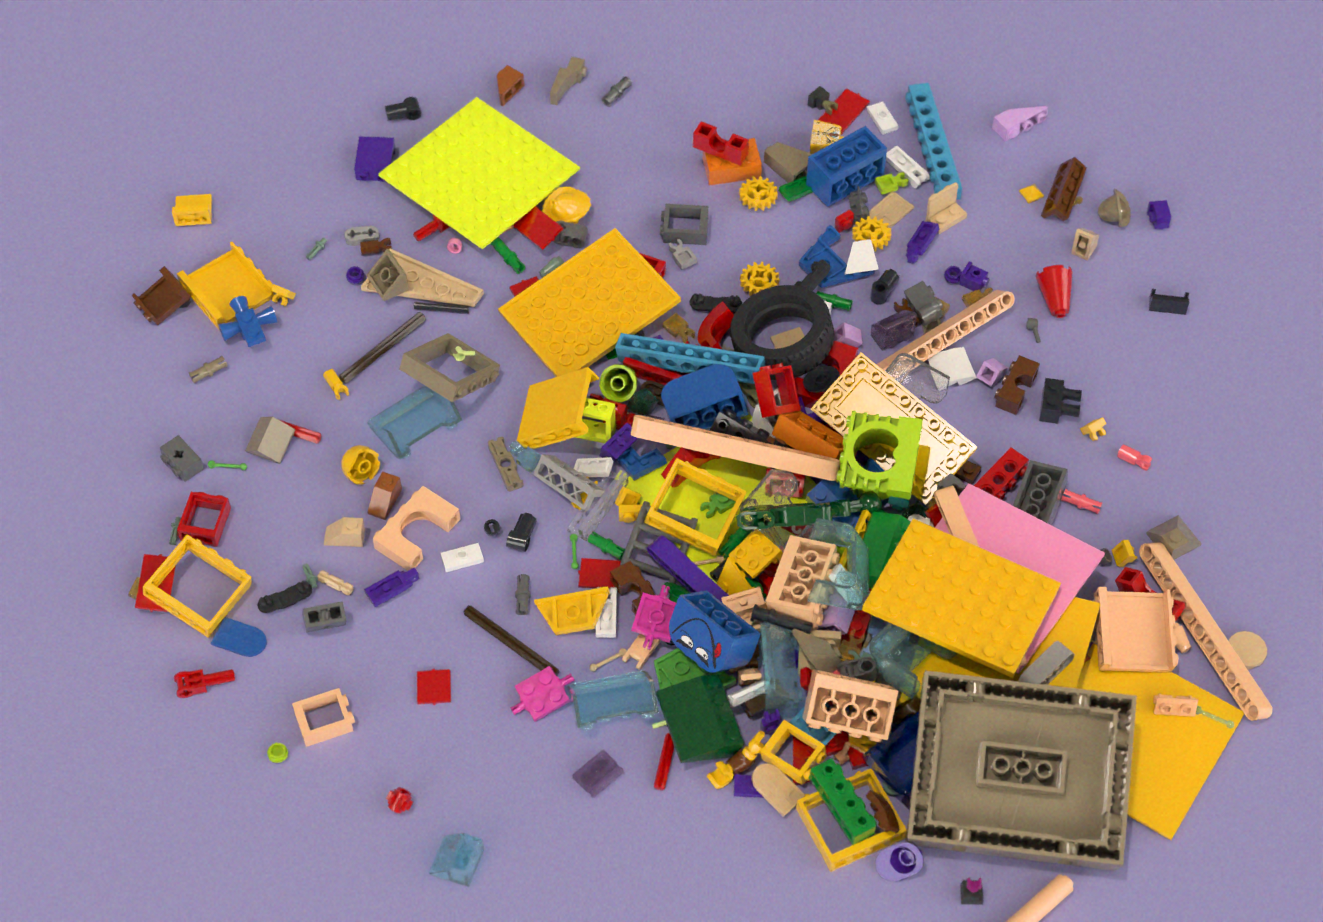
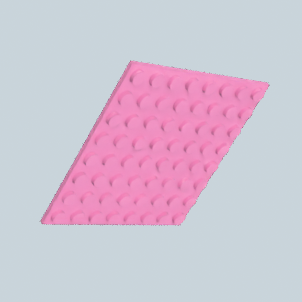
M968 483L959 495V500L979 547L1061 583L1025 654L1026 662H1028L1105 556V553ZM942 518L935 528L949 534ZM1025 665L1019 666L1016 673L1020 674Z

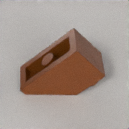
M509 65L497 74L501 106H504L524 87V74Z
M382 471L372 492L368 508L369 515L386 520L402 491L400 477Z

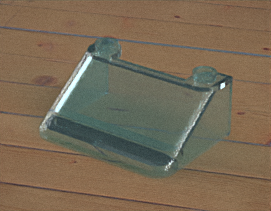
M424 386L377 414L367 424L395 457L404 459L411 455L409 446L441 426H445L447 429L456 427L457 423L462 421V418L454 402Z

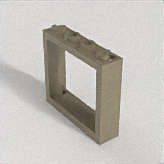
M447 333L404 353L399 370L449 401L454 402L496 381L497 376H499L500 364ZM457 346H460L465 351H475L474 356H465L461 362L477 372L457 382L426 364L446 353L451 356L457 354L455 350Z

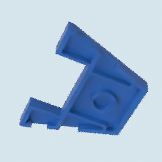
M831 224L826 228L824 234L818 237L817 242L799 260V266L809 274L812 272L811 265L814 261H826L830 265V271L819 283L821 288L873 275L875 270L845 274L847 264L829 247L840 240L841 234Z

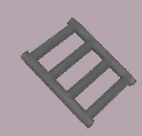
M644 501L620 566L631 561L640 570L668 579V582L675 584L676 579L668 571L631 558L634 548L648 552L646 548L649 544L637 541L640 531L656 536L663 535L668 540L681 544L680 551L684 555H686L690 545L645 524L644 520L651 506L649 502ZM662 509L657 510V512L694 530L696 529L697 518L688 519Z

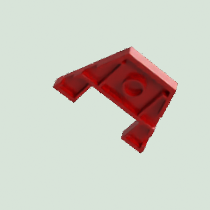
M841 730V733H836L825 745L826 757L835 755L843 750L845 743L849 742L847 731ZM794 736L793 767L800 771L815 749ZM851 746L849 747L847 754L852 770L870 766L871 761L865 753ZM793 780V783H794L796 786H797V785H801V784L798 783L797 781Z

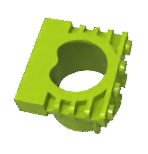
M852 410L851 416H847L846 427H849L848 434H844V448L840 455V470L837 472L836 482H840V488H851L854 495L873 491L881 500L890 497L911 499L923 419L899 416L898 419L891 418L889 415L884 417L880 416V414L870 415L868 412L863 414ZM870 444H886L895 448L893 451L895 465L884 472H871L858 464L854 454L862 447Z

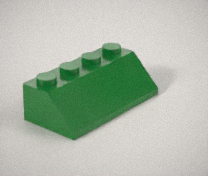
M873 512L850 575L873 589L911 521L899 514Z

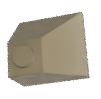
M1179 515L1146 532L1153 543H1162L1174 560L1202 544Z
M797 629L792 630L793 635L816 670L829 673L837 670V665L842 662L840 660L842 654L836 646L832 648L828 641Z

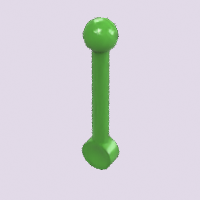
M213 460L208 462L210 469L215 467L247 469L245 463L225 464L215 463Z
M576 534L570 535L573 557L572 569L579 567L576 559V541L578 540Z

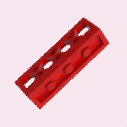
M625 357L623 360V365L634 370L636 378L654 381L662 385L690 374L662 369L629 357Z

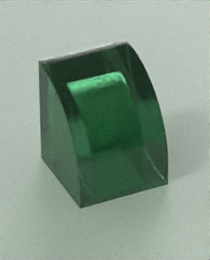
M644 388L634 393L627 406L630 411L636 414L650 415L660 399L647 388Z

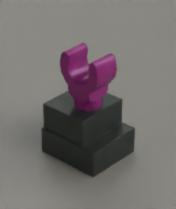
M970 878L962 880L960 885L961 904H983L981 878H978V880H970Z

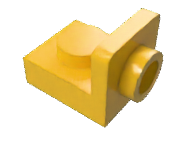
M619 505V522L631 523L636 521L642 505Z

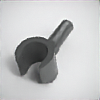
M1028 318L1026 327L1027 329H1033L1036 343H1040L1041 340L1037 329L1038 320L1036 318Z

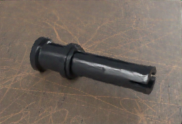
M758 604L754 605L750 619L751 622L765 623L768 627L775 625L788 630L797 629L807 634L811 633L813 623L776 613L775 609H764L758 607Z

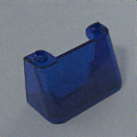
M920 710L913 715L910 714L904 721L889 732L888 740L882 739V742H877L862 755L865 762L898 796L902 794L906 796L912 791Z

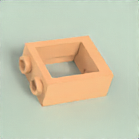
M339 688L292 703L306 747L353 732L352 723H355L352 711H347L346 706H349L346 694L342 695ZM338 702L344 720L310 731L304 712Z

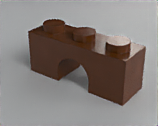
M1020 355L1016 362L1012 361L1009 375L1006 374L1004 376L1002 388H998L994 398L997 399L995 407L1017 415L1025 396V390L1017 386L1025 385L1031 388L1038 375L1040 363Z
M631 561L610 571V581L617 587L620 595L627 592L639 594V597L632 601V612L636 616L643 592L656 595L653 592L651 583L648 580H644L637 565L634 566Z

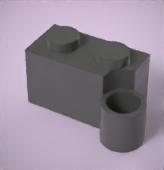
M921 281L904 290L908 304L923 326L943 316L941 310L943 305L939 298L935 299L934 291L930 285L926 286L924 281Z

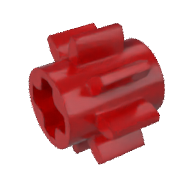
M397 787L394 791L390 790L386 797L388 808L396 813L409 810L413 804L410 797L411 793L402 787Z

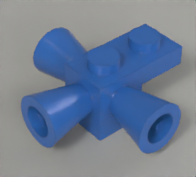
M238 296L232 299L230 306L236 313V321L218 324L223 340L226 341L241 333L248 347L265 342L266 338L260 325L277 323L272 306L255 314L253 308L249 309L247 297Z

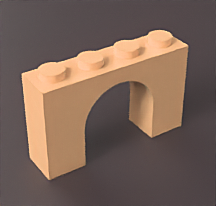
M424 486L415 491L411 499L406 504H403L394 517L389 518L386 525L381 530H378L373 537L374 548L407 571L414 567L416 568L423 560L422 549L402 535L403 529L409 523L416 520H428L449 532L460 521V512L457 507Z

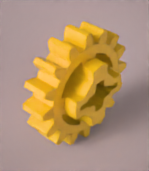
M753 176L751 181L746 179V183L741 184L739 200L743 201V206L748 204L749 210L752 207L755 208V211L758 208L764 211V207L770 209L771 204L775 205L778 197L777 187L774 186V182L769 183V178L762 180V176L759 179Z
M867 216V220L860 218V222H855V227L852 230V239L855 242L871 239L874 252H876L877 248L882 250L883 245L888 246V242L891 240V228H888V223L883 224L884 219L878 221L877 216L873 219Z
M762 261L760 265H757L756 262H754L753 266L748 264L747 269L743 268L742 274H740V286L744 287V292L749 291V296L761 290L779 285V272H776L775 267L770 268L769 263L765 266Z

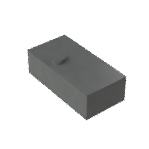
M1030 460L1013 506L1052 526L1067 485L1068 469Z

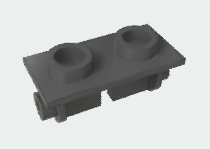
M859 186L857 187L858 192H851L849 195L850 210L854 213V223L860 222V218L867 220V216H870L869 209L866 206L868 202L867 195L861 191Z

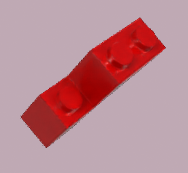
M681 447L661 475L666 479L676 458L684 462L688 461L692 466L700 468L706 462L720 459L721 456ZM676 474L671 486L677 487L687 478Z

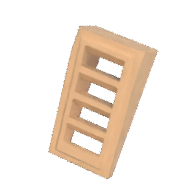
M745 668L737 671L738 685L740 686L756 683L762 677L761 672L757 668Z

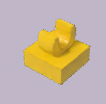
M273 284L271 291L277 293L273 296L272 301L277 303L278 299L282 298L280 304L282 306L287 305V298L294 300L296 293Z
M1101 417L1081 427L1080 430L1083 435L1089 434L1090 439L1095 441L1098 439L1096 432L1100 436L1106 435L1105 430L1102 428L1106 422Z
M622 486L614 504L617 506L637 505L641 494Z
M1123 539L1111 550L1118 567H1124L1127 563H1132L1138 558L1134 555L1133 550L1135 549L1131 546L1129 540Z

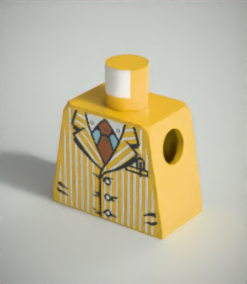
M814 120L810 153L814 154L845 137L840 136L841 127Z

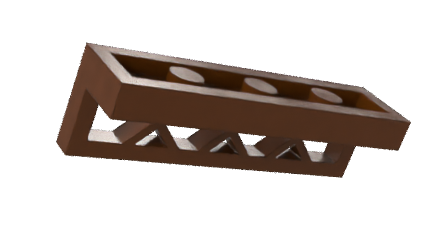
M1076 157L1060 164L1041 213L1044 219L1053 214L1062 221L1068 219L1087 169Z

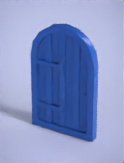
M227 617L224 618L211 641L213 646L246 657H253L262 653L267 644L266 635L262 630Z

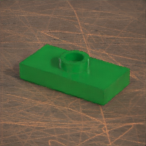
M807 176L784 184L778 190L788 202L813 193L812 188L806 185Z

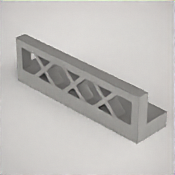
M542 454L533 474L586 511L589 510L594 497L603 498L606 490L554 455ZM544 465L548 469V475L546 476L541 474ZM559 474L561 483L557 485L554 476ZM570 483L573 484L574 492L571 494L568 492L567 487ZM583 492L588 494L585 503L581 501L580 496Z

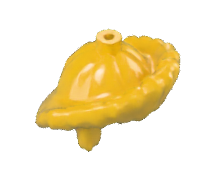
M559 187L544 201L542 212L555 222L564 221L577 224L579 219L584 217L589 211L591 200L581 190L573 187Z

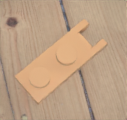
M639 634L623 656L622 661L626 663L631 657L639 661L636 669L640 670L661 640L653 639L651 649L648 650L649 642L646 649L643 648L646 637L643 634Z

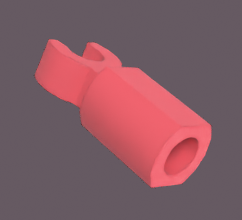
M1124 444L1117 455L1118 458L1126 462L1139 465L1143 470H1148L1152 461L1150 456L1141 455V452Z

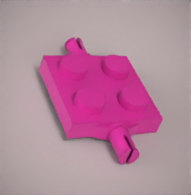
M662 585L659 595H650L643 592L631 631L643 634L646 637L643 648L646 649L649 642L648 650L651 649L653 639L670 643L669 622L676 602H672L667 598L670 590L669 586L666 587L664 593L666 585Z
M549 666L514 686L521 702L510 707L514 715L525 709L536 722L570 702L564 686L575 680L571 673L559 679Z

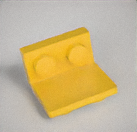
M212 195L176 196L175 207H172L175 226L211 224Z
M755 529L729 554V557L733 556L737 561L736 564L752 578H755L771 562L774 564L778 562L780 564L783 552L762 532Z

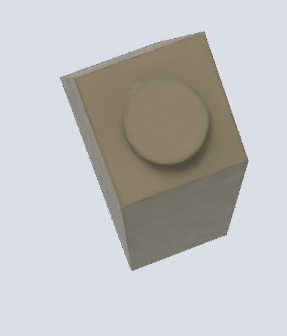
M776 142L764 151V163L789 183L807 176L808 157L812 154Z

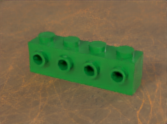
M831 758L811 768L809 778L851 844L854 845L873 836L877 823L873 815H869L866 811L862 798L857 797L851 781L845 779L840 764H836Z

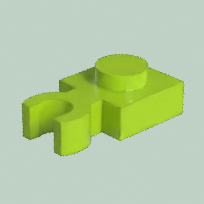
M900 172L894 177L890 173L875 178V184L881 194L897 191L898 186L905 187L909 181L908 178L905 179L904 172Z

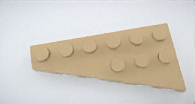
M390 249L407 276L408 291L397 296L475 307L484 295L483 289ZM368 278L361 285L362 291L378 293Z

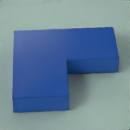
M630 446L617 459L633 480L667 464L666 458L657 448L639 456Z

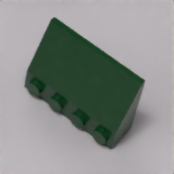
M718 674L699 676L656 691V696L680 763L729 758L743 747L744 741Z

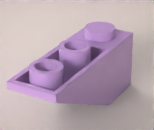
M1048 107L1008 109L994 117L992 129L1006 142L1011 138H1015L1018 134L1028 131L1034 125L1042 123L1047 117Z

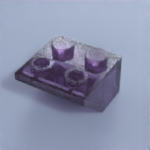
M902 310L872 324L871 337L882 351L893 348L896 344L903 341H908L914 337L917 314L914 311Z

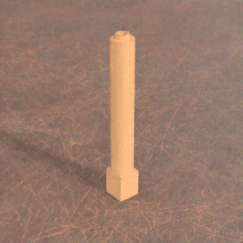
M1057 875L1006 922H1039L1073 891L1072 880L1066 875Z

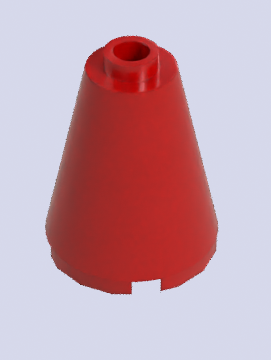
M1052 265L1043 268V272L1040 274L1039 271L1036 273V280L1051 315L1056 318L1065 317L1070 310L1073 272L1069 266L1066 269L1064 265Z

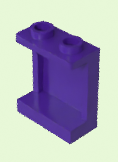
M359 136L354 167L356 180L385 181L379 177L378 173L392 163L393 154L395 155L396 150L394 138Z

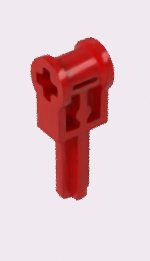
M433 215V221L414 232L413 236L417 241H421L436 230L441 233L450 226Z
M203 669L190 672L182 671L174 675V681L178 687L176 694L180 698H188L192 695L206 693V686L235 680V674L232 669L205 675L203 674Z

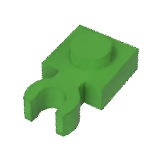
M715 493L709 497L710 502H704L700 505L701 512L705 509L710 510L706 513V518L708 519L716 511L722 514L731 509L736 501Z

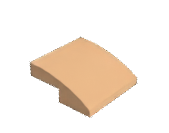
M760 587L721 598L723 604L758 632L772 628V626L768 627L762 622L750 621L755 604L766 609Z

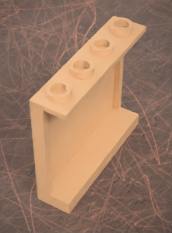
M1107 587L1097 588L1094 592V602L1101 603L1096 619L1099 670L1171 672L1178 665V655L1175 654L1177 637L1173 633L1175 616L1172 615L1171 608L1173 607L1174 600L1173 596H1170V589H1167L1164 593L1110 592L1107 591Z

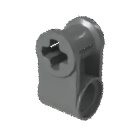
M557 221L560 226H563V230L555 237L554 242L559 245L582 248L588 233L587 227L582 224Z
M871 657L843 661L837 665V671L840 672V675L872 682L878 675L876 662ZM866 668H871L869 671H864Z

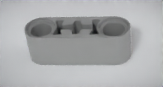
M1056 641L1022 673L1019 682L1048 685L1072 661L1075 654L1061 642Z

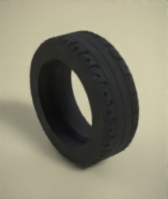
M795 285L774 286L755 293L738 308L730 324V337L735 352L764 356L765 365H770L771 369L772 365L783 363V367L791 365L794 378L810 372L827 357L833 346L835 336L830 312L824 300L815 292ZM793 316L804 318L813 323L805 337L787 347L768 349L752 343L754 335L761 327L778 318ZM775 374L770 375L771 380H776Z

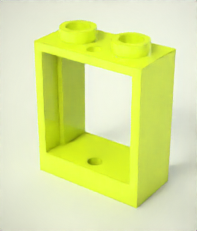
M586 398L583 416L604 420L606 423L582 419L581 421L589 427L588 433L575 438L605 444L614 436L616 431L615 404Z

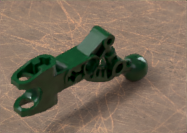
M867 491L862 493L858 500L853 501L843 499L816 504L796 503L779 506H748L737 515V525L747 530L767 529L773 526L813 525L816 523L828 525L833 523L832 517L850 516L852 512L860 511L862 513L863 510H868L870 514L879 512L882 501L876 493ZM744 515H750L752 521L746 520Z

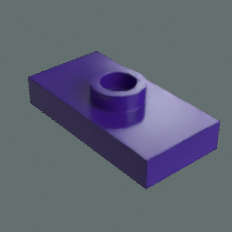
M735 775L734 796L764 798L753 786L752 775Z

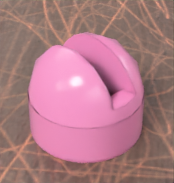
M458 238L450 239L447 244L448 251L454 254L461 251V240Z

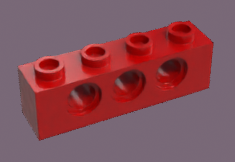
M1010 447L974 486L1003 500L1006 492L1016 486L1020 477H1024L1029 459Z

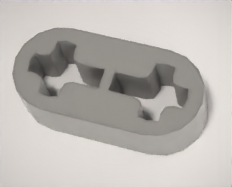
M375 226L349 228L344 234L345 241L350 246H358L360 242L379 240V231Z

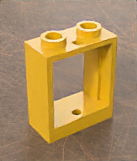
M783 720L760 751L763 761L776 766L785 775L801 785L806 780H810V769L823 763L827 756L824 744L786 720ZM790 735L815 749L800 771L776 756Z

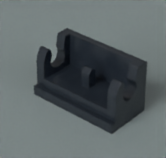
M1156 289L1151 290L1149 311L1186 315L1189 305L1188 292H1185L1184 297L1155 294Z

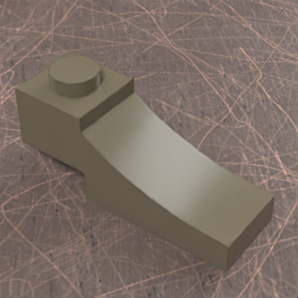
M571 57L567 69L559 68L550 91V104L558 105L563 94L571 86L581 83L582 78L587 74L585 59Z

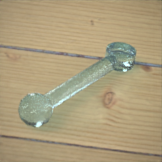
M1197 705V715L1203 714L1209 718H1212L1216 721L1225 724L1230 729L1234 727L1233 721H1226L1220 717H1217L1211 713L1202 710V708Z

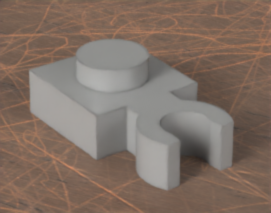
M677 239L678 246H673L672 243H669L672 258L681 270L697 263V257L688 246L683 248V243L680 239Z

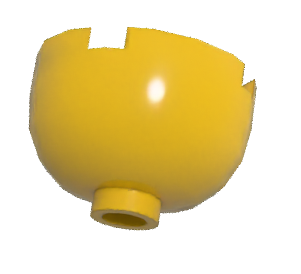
M353 446L342 457V471L353 483L365 484L363 481L368 477L370 480L373 479L379 470V455L368 446Z

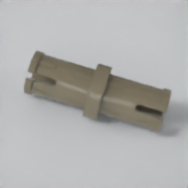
M220 356L212 362H206L202 367L189 372L190 378L198 374V376L192 379L193 383L195 384L207 376L211 377L214 372L227 367L226 361L218 364L225 360L224 357Z

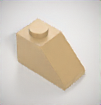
M1078 228L1075 233L1071 254L1088 261L1097 247L1099 235L1085 228Z
M343 517L328 525L325 531L324 545L363 547L365 536L363 518Z

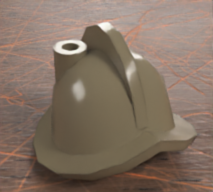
M1114 189V195L1105 199L1098 207V214L1103 220L1118 222L1119 227H1125L1129 224L1131 219L1129 203L1126 197L1117 189Z

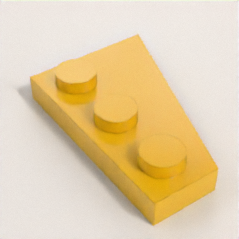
M733 556L727 558L717 585L728 595L755 588L751 587L746 580L747 576L744 571H740L735 563L737 561Z

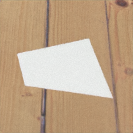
M871 239L853 242L845 274L878 270Z

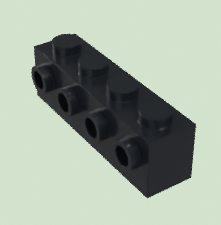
M731 409L721 410L709 430L789 448L783 440L779 438L774 439L769 436L770 433L768 431L754 427L751 421L736 416L737 413Z

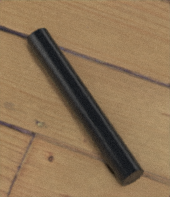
M414 302V309L469 314V306Z

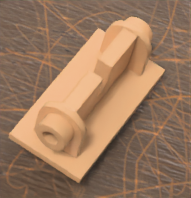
M1158 694V696L1153 698L1155 704L1154 714L1195 716L1198 699L1192 698V696H1176V698H1173L1172 695Z

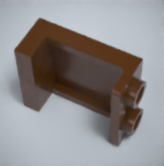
M165 266L159 270L163 276L140 296H137L135 293L132 294V297L136 300L133 302L140 311L144 310L143 316L149 322L153 321L157 325L162 323L191 298V295Z

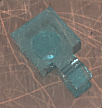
M513 441L509 447L512 448L510 450L511 454L517 457L516 463L532 473L537 467L541 455L529 446L524 450L518 442Z

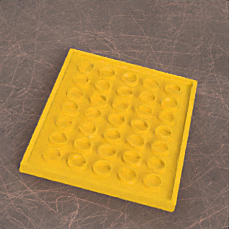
M614 228L498 308V312L554 376L558 377L589 367L615 349L621 333L636 334L679 304L681 297L623 235Z
M913 518L863 604L862 611L1013 678L1061 583Z

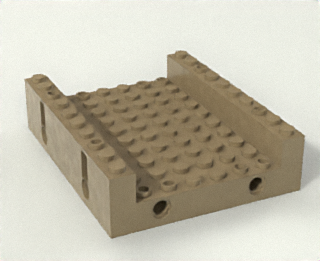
M933 671L924 672L921 684L919 723L905 842L919 847L1117 871L1123 866L1137 696Z

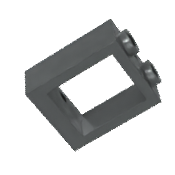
M665 204V211H661V221L664 222V225H660V235L663 236V243L677 244V239H680L683 244L706 245L709 206ZM669 217L700 219V229L669 228Z

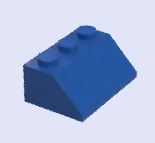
M825 479L820 481L806 495V502L815 504L843 499L850 501L858 500V497L849 488H840V482ZM852 512L850 516L832 517L833 523L830 525L849 540L861 512Z

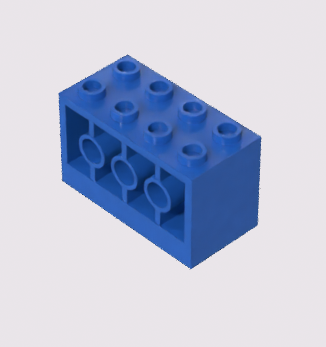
M864 126L808 157L806 185L810 186L816 196L829 207L850 195L851 192H856L858 186L861 189L874 182L876 177L884 175L887 147Z

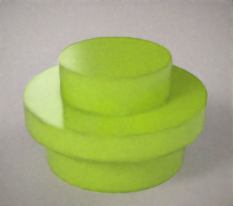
M281 743L272 744L267 751L269 760L274 763L283 762L288 756L287 747Z

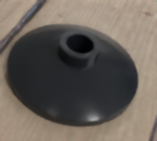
M832 366L817 367L805 375L803 386L809 392L827 391L838 379L840 373Z

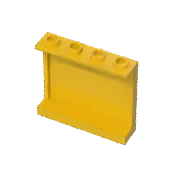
M230 242V251L189 275L183 270L177 273L178 281L218 330H220L218 324L236 321V313L230 306V301L235 297H247L249 309L253 308L254 310L270 301L274 296V292L271 291L273 283L264 278L263 272L259 268H255L251 258H247L241 247H237L233 242Z
M586 367L529 385L516 441L530 451L587 434L589 427L581 420L589 383L599 380V377L590 368Z

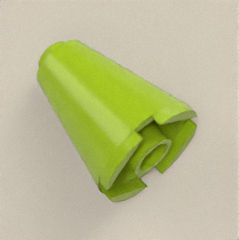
M621 364L607 367L602 372L599 382L602 394L607 399L616 402H624L631 398L637 388L634 370Z

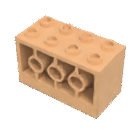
M790 535L766 598L767 609H775L776 613L813 623L811 630H817L818 625L821 626L823 622V611L828 608L829 594L835 588L834 583L828 576L839 562L840 554L837 553L836 545Z
M813 669L802 718L812 728L820 729L821 726H824L831 732L841 733V730L853 737L861 738L862 735H866L872 741L882 742V739L888 740L898 690L893 686ZM831 700L833 704L827 708L825 703ZM851 705L853 707L852 710L847 712L845 708ZM871 709L873 713L867 716L866 712Z

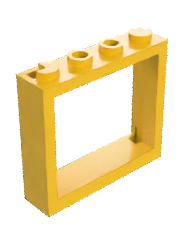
M676 458L646 515L645 523L716 556L744 501L747 491L740 489L738 485L726 482L721 477L709 474L705 469L692 466L688 461L684 462ZM676 474L736 501L717 540L657 512Z
M186 535L145 583L143 595L208 638L249 589L252 577L246 573V570H240L234 566L231 560L219 556L214 549L202 545L199 539L195 540ZM187 551L192 552L240 584L210 622L158 588L159 584Z
M872 768L863 772L858 771L854 776L845 777V779L851 781L854 790L868 785L870 790L883 795L896 815L900 829L898 833L884 831L831 854L808 810L825 803L819 792L804 794L803 798L797 800L796 810L830 872L906 838L907 829Z

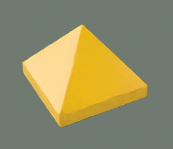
M1035 183L1019 190L1028 203L1044 197Z

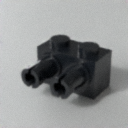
M1045 378L1039 421L1058 424L1059 417L1062 415L1079 417L1080 405L1066 404L1063 400L1080 402L1082 390L1065 388L1064 380Z

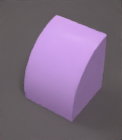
M844 322L834 330L835 341L854 347H859L863 344L861 329Z
M992 358L983 362L976 377L992 387L1000 381L1008 367Z

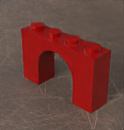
M834 340L829 354L821 363L835 367L841 375L858 356V348ZM796 377L795 379L798 397H802L804 406L811 409L826 391L818 393L809 392L803 386V378Z

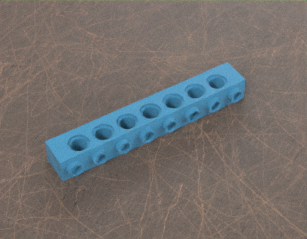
M929 83L909 85L908 93H905L906 103L910 105V116L914 118V129L918 130V142L922 143V155L926 156V168L930 169V180L934 182V193H938L947 185L956 182L958 184L956 200H960L962 185Z
M624 333L620 334L615 346L619 362H623L625 357H629L662 369L692 373L711 365L722 364L732 369L737 381L755 384L752 373L759 372L760 367L766 366L764 356Z

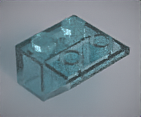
M465 833L445 835L429 874L469 887L484 851L483 839Z

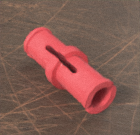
M1065 489L1064 494L1071 496V498L1062 496L1061 501L1078 506L1077 508L1079 509L1084 508L1096 514L1099 513L1100 509L1093 507V505L1100 508L1102 506V502L1087 498L1085 494H1076L1068 489Z

